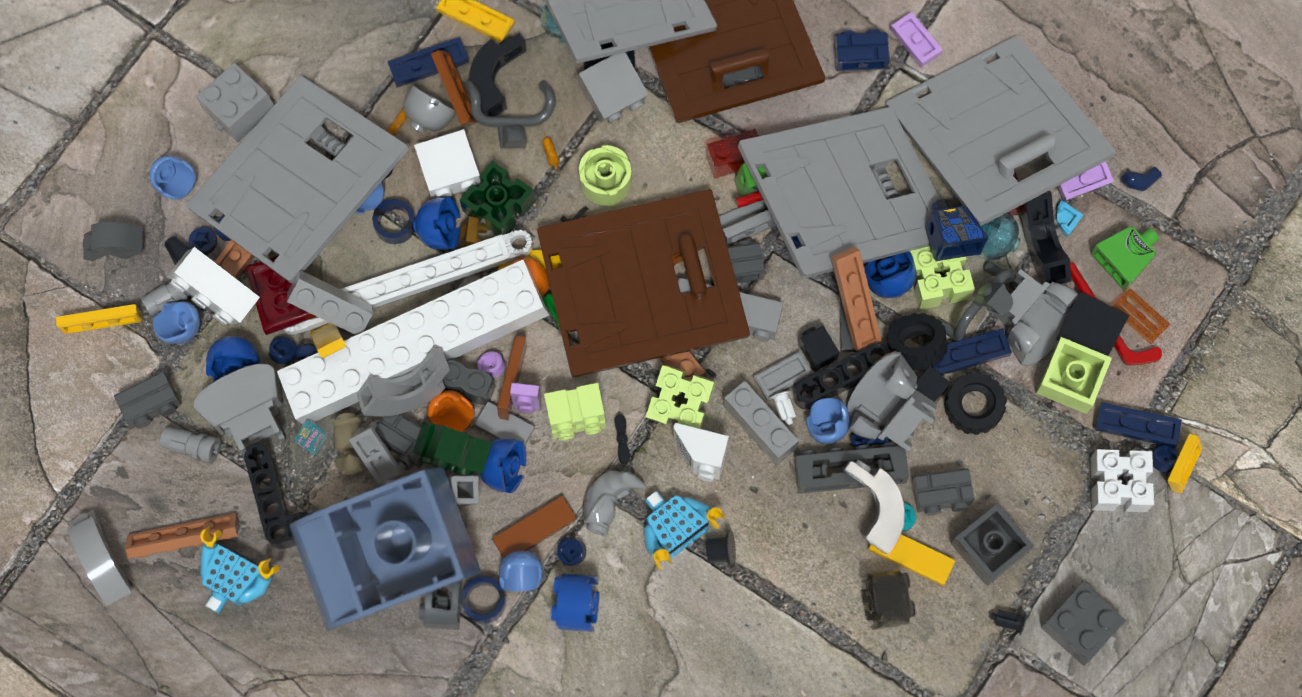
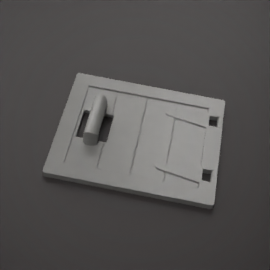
M545 0L576 63L715 31L717 28V23L704 0ZM684 25L687 29L675 32L673 27ZM612 42L614 45L611 48L601 49L600 44Z
M1014 36L886 102L887 107H891L895 112L902 128L963 206L969 209L980 226L1113 158L1116 153L1112 145L1018 36ZM994 55L998 58L989 64L984 61ZM928 89L930 94L918 99L916 95ZM1043 154L1053 163L1020 182L1013 176L1014 169Z
M300 76L186 206L190 211L288 282L293 283L299 270L303 272L408 152L409 148L393 135L303 76ZM328 119L354 137L345 145L327 133L321 125ZM311 138L314 143L334 155V160H329L307 145V141ZM217 212L224 215L220 223L212 218ZM271 250L279 255L275 262L266 257Z
M891 107L739 141L738 148L802 278L834 271L831 257L854 246L860 250L863 263L930 246L925 226L933 212L932 204L940 200ZM897 161L913 192L912 194L899 196L885 169L888 162ZM763 167L768 177L762 179L757 168ZM797 236L802 247L796 248L791 237Z

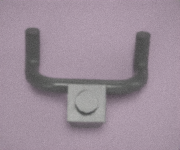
M543 80L539 83L538 87L545 96V106L539 114L535 116L510 117L486 116L481 110V96L472 81H467L464 84L466 91L470 95L471 114L483 126L498 127L500 148H525L527 138L524 127H532L544 123L553 114L555 108V93L548 82Z
M991 261L987 263L984 270L994 276V278L979 289L978 295L962 314L956 328L943 319H939L942 325L945 326L947 336L957 341L963 340L968 325L983 306L997 314L1009 312L1013 306V299L1003 283L1014 281L1015 274L1012 269L1003 270Z

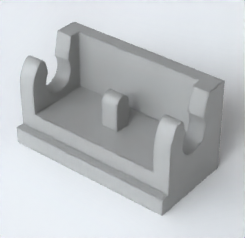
M372 421L366 428L364 426L358 428L349 439V442L378 485L383 483V480H389L400 474L404 464L402 461L396 463L374 429L377 427L375 421Z

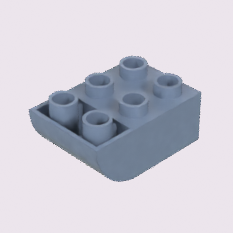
M443 467L419 471L317 511L289 525L327 631L482 573Z

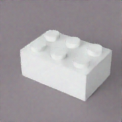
M195 247L186 251L167 275L172 280L170 284L182 293L184 291L194 296L191 300L202 309L206 307L215 312L213 317L223 325L240 323L260 298Z

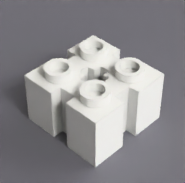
M1097 449L1090 457L1091 479H1098V482L1091 489L1092 510L1114 511L1119 505H1125V512H1147L1154 506L1153 483H1146V479L1153 473L1152 451L1130 450L1125 457H1119V450ZM1117 478H1123L1126 481V484L1123 485L1122 480L1118 481Z

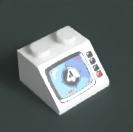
M675 423L674 443L692 473L698 475L697 478L703 481L713 482V479L720 480L729 436Z

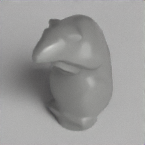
M610 470L597 478L589 487L584 502L583 522L587 523L586 529L593 533L607 536L610 524L615 517V503L617 500L628 495L630 489H644L645 484L629 471L619 472Z

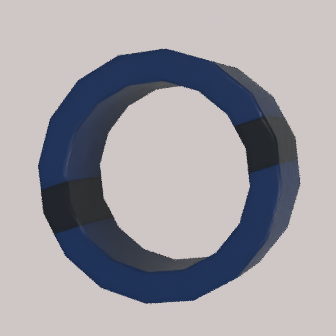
M397 199L386 200L374 210L372 217L373 226L379 238L384 242L394 245L401 244L409 240L415 232L413 228L415 219L413 210L404 201ZM390 210H402L409 216L407 226L400 232L388 233L380 227L382 216Z
M478 577L471 580L464 587L461 594V604L466 615L471 620L480 624L491 623L504 613L506 595L496 580L489 577ZM481 585L491 586L499 593L497 608L487 615L476 614L468 606L470 593Z

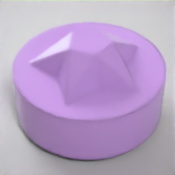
M489 351L479 358L477 369L488 373L494 379L504 371L505 361L499 353Z

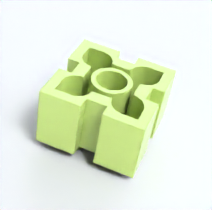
M930 247L909 251L913 255L917 271V283L914 293L919 310L940 306L944 298H949L950 304L971 299L975 288L970 270L963 271L967 260L966 257L935 261Z
M662 365L656 386L662 388L660 396H652L646 417L665 424L669 423L670 419L678 421V424L701 429L707 413L702 411L701 407L703 402L709 403L711 401L717 381L699 375H693L692 380L684 378L686 371L669 365ZM683 392L685 393L684 398H688V402L679 406L677 401H675V395H680Z
M598 383L576 387L577 389L566 391L565 389L544 394L553 439L569 440L575 437L574 433L585 431L586 435H594L600 433L601 429L606 428Z

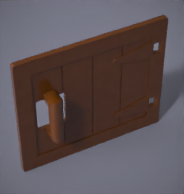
M704 0L717 23L715 31L648 47L676 123L693 120L825 82L824 72L794 0ZM684 25L673 27L675 32L687 30ZM756 66L760 67L764 78L724 88L722 82L723 75Z
M711 189L537 228L572 377L575 378L745 339L750 336ZM703 248L706 252L714 286L708 288L697 250ZM677 254H682L690 285V292L682 294L671 257ZM559 255L562 267L553 270L550 256ZM577 331L580 344L571 347L568 332Z

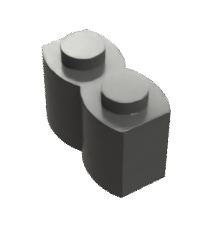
M446 360L450 371L442 379L445 386L443 391L454 390L464 395L469 401L479 405H486L487 402H490L495 390L493 378L488 373L478 369H467L457 361Z

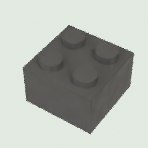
M998 503L956 536L951 543L986 586L994 582L1034 547Z
M1082 582L1041 628L1084 666L1098 653L1126 620Z

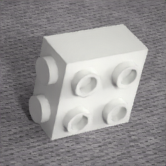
M464 129L414 145L431 199L440 197L450 198L452 194L461 191L466 193L472 184L476 187L481 185L480 175Z

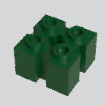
M491 161L479 176L481 185L477 188L472 184L460 199V204L465 214L479 218V222L485 219L488 230L499 236L510 233L516 226L515 216L519 214L523 217L536 200L534 190L518 178L512 183L509 172Z
M423 422L413 453L422 456L421 462L443 467L445 470L457 474L471 476L472 472L483 474L492 442L470 436L446 426Z

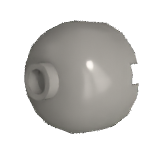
M412 85L411 89H409L404 100L405 114L412 121L410 126L424 133L425 129L433 132L442 130L448 126L456 113L453 107L415 85Z

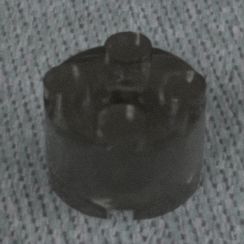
M896 569L863 575L862 582H867L866 589L861 590L862 603L867 621L873 620L874 622L870 626L872 630L907 625L910 617L916 615L914 601L910 600L908 593L910 588L908 573H901L900 570Z

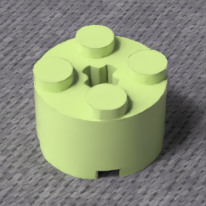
M604 145L601 148L589 150L582 157L579 164L581 191L587 199L598 205L612 207L616 206L628 195L632 186V170L628 157L622 150L614 146Z

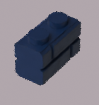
M871 29L865 33H855L852 30H846L836 34L834 42L836 71L888 69L890 56L887 32Z

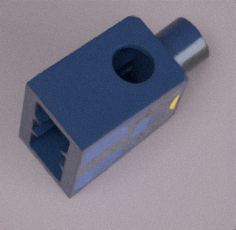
M945 199L934 202L932 204L933 212L925 226L934 260L941 261L981 254L989 237L969 209L965 206L950 208Z

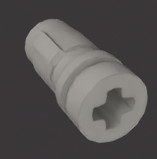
M168 283L151 291L150 294L142 297L141 300L149 314L153 316L162 311L166 303L179 302L182 299L186 301L191 294L187 291L182 293Z
M167 426L162 432L160 446L184 455H192L196 460L212 464L218 457L221 441L218 437L208 436L204 433L197 435L191 431Z

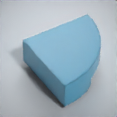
M1061 200L1056 211V222L1060 231L1068 238L1084 214Z

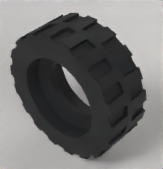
M925 313L905 315L899 320H895L894 324L888 328L886 338L890 352H901L913 371H918V369L925 370L928 367L937 365L947 353L948 345L945 326L935 316H929ZM913 336H927L930 338V343L922 347L910 348L904 345V341Z
M971 372L965 376H960L956 382L952 383L946 395L944 405H946L945 413L949 417L948 420L951 424L955 425L956 429L962 430L966 434L979 435L994 429L1000 422L1006 410L1007 398L1004 395V389L999 385L1000 383L992 379V376L984 375L980 372L972 374ZM978 391L987 397L989 407L986 413L981 416H972L963 409L962 400L968 392Z

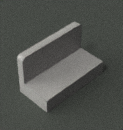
M762 201L739 209L737 208L719 216L727 247L774 227V220Z

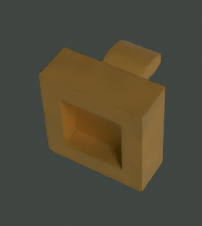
M469 216L460 223L457 248L460 249L484 241L478 238L477 233L485 234L488 228L484 225L478 226L479 218Z

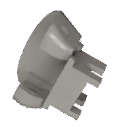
M1020 269L1012 283V286L1016 288L1011 294L1013 299L1012 308L1006 314H997L990 310L989 312L1009 327L1006 331L1009 335L1007 341L1020 365L1030 366L1044 359L1058 343L1056 338L1074 305L1078 293L1060 283L1052 282L1050 284L1044 282L1041 285Z
M894 351L888 353L871 366L852 391L847 409L850 416L849 429L853 433L863 438L874 440L877 437L881 440L888 437L909 452L912 448L910 441L914 437L915 428L923 419L930 424L934 422L935 416L931 413L935 412L937 404L916 390L918 387L917 376L901 352ZM880 424L885 426L882 431L879 429Z
M268 364L251 365L234 371L208 385L194 400L196 411L220 435L227 433L230 438L233 437L242 454L247 451L248 446L260 443L274 435L278 436L281 442L286 440L275 418L279 414L278 407L282 406L280 380L274 368Z

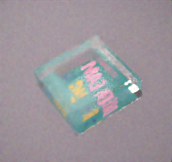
M307 418L295 437L294 442L308 453L316 455L329 432L314 420Z

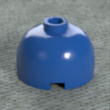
M440 197L431 199L421 205L414 219L413 228L425 246L435 250H448L457 247L460 227L456 228V218H461L457 204L452 198Z
M910 252L870 261L864 267L869 289L877 296L883 298L902 296L913 287L917 276L914 258Z
M238 336L221 338L214 342L207 352L206 375L209 377L210 374V376L214 377L215 382L234 371L260 364L259 352L252 342Z
M498 438L491 441L492 446L483 474H480V477L489 488L495 491L513 493L523 478V475H517L520 466H526L525 445L516 439Z

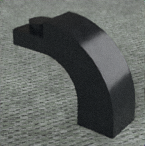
M520 33L505 38L499 46L491 39L474 57L470 68L469 81H472L480 92L481 110L486 116L496 117L507 109L505 98L494 84L497 73L503 66L527 52L525 40Z
M1049 190L1024 203V213H1021L1022 224L1032 263L1042 283L1048 282L1051 284L1054 282L1063 284L1072 282L1070 258L1061 247L1056 233L1052 193Z

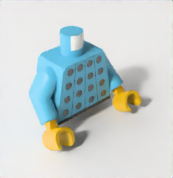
M656 491L645 500L653 511L646 518L647 525L644 528L645 547L654 559L657 569L661 570L660 563L667 560L672 564L671 559L709 530L710 524L707 521L717 529L719 525L716 523V519L724 518L726 520L727 517L720 508H712L703 502L689 497L680 498L676 495L666 502L660 493Z
M210 526L205 528L200 535L203 541L200 558V577L203 580L202 585L213 592L205 606L219 614L227 600L237 606H241L243 603H249L263 596L272 580V575L280 571V566L276 565L270 569L269 562L271 558L258 564L221 542L217 545L215 542L221 537L222 532L218 529L214 532L213 537L209 535Z

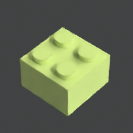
M1061 337L1054 348L1036 394L1087 414L1095 402L1112 358Z

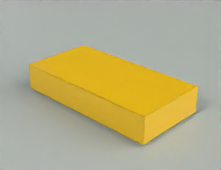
M1189 433L1167 480L1173 492L1181 494L1203 449L1199 436Z

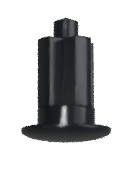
M999 609L998 614L992 613L990 618L996 621L995 626L1020 631L1019 636H1021L1026 623V611H1024V615H1019Z

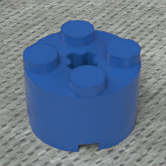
M562 574L561 577H555L554 593H557V604L552 605L551 620L556 621V626H558L559 630L594 632L595 628L591 623H597L599 611V592H594V584L599 585L597 576Z

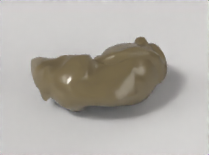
M343 413L338 415L336 420L332 421L334 426L333 444L334 448L339 452V455L335 458V463L338 469L342 471V474L355 477L361 474L366 466L349 442L355 431L362 427L361 418L353 413Z

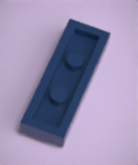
M457 37L388 61L396 87L398 88L438 74L439 72L431 56L432 53L438 50L449 52L455 67L469 63L461 38Z
M1002 328L947 344V353L944 355L943 360L931 367L940 375H945L1008 357L1012 352Z
M1101 402L1098 408L1095 431L1176 448L1182 419Z

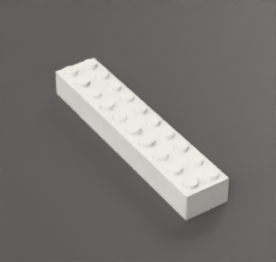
M521 260L344 341L346 344L345 348L325 358H321L319 353H316L277 371L295 420L304 425L307 420L313 423L359 402L356 393L369 377L391 379L412 372L420 365L432 348L442 349L446 360H452L549 316V313L529 267L524 260Z

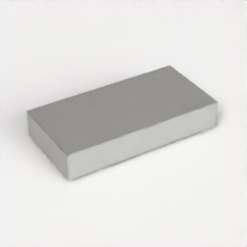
M798 351L758 373L753 379L766 401H768L771 396L786 391L797 385L801 380L813 375V371L801 352Z
M487 402L474 424L476 428L497 439L512 438L523 442L524 445L527 444L535 430V426L510 414L509 420L499 419L497 406L490 402Z

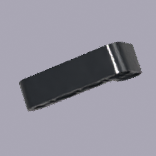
M882 343L871 344L801 380L795 388V404L801 409L808 410L811 409L812 404L817 400L835 397L856 386L875 363L870 356L872 354H879L883 357L891 353L889 348ZM849 366H856L860 369V373L852 375L847 371V368ZM833 378L837 385L828 387L824 384L823 380ZM802 391H805L807 394L812 392L811 398H808L806 395L801 396Z
M252 444L246 449L244 460L264 535L267 541L276 549L281 550L296 546L289 525L311 513L299 512L288 515L271 453L262 444ZM259 454L262 455L260 460L264 469H260L259 465L255 462ZM272 479L271 485L268 488L260 489L262 480ZM278 504L276 513L272 515L266 514L269 505ZM277 530H285V536L281 540H273V535Z

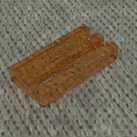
M1131 288L1112 306L1129 315L1126 323L1150 345L1170 326L1167 320ZM1129 298L1130 300H1132L1140 309H1142L1150 318H1152L1160 326V328L1158 329L1153 323H1151L1146 318V316L1142 312L1138 311L1132 304H1130L1127 301V299Z

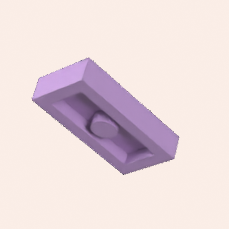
M912 12L891 25L890 30L920 67H923L942 54L943 49Z
M1105 161L1059 185L1058 189L1063 201H1067L1111 184L1114 180Z
M511 384L510 395L514 408H518V411L522 413H534V410L541 411L542 398L539 386Z

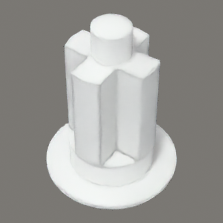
M783 391L769 398V400L774 399L781 421H786L787 425L793 424L792 418L796 417L788 395L792 391Z

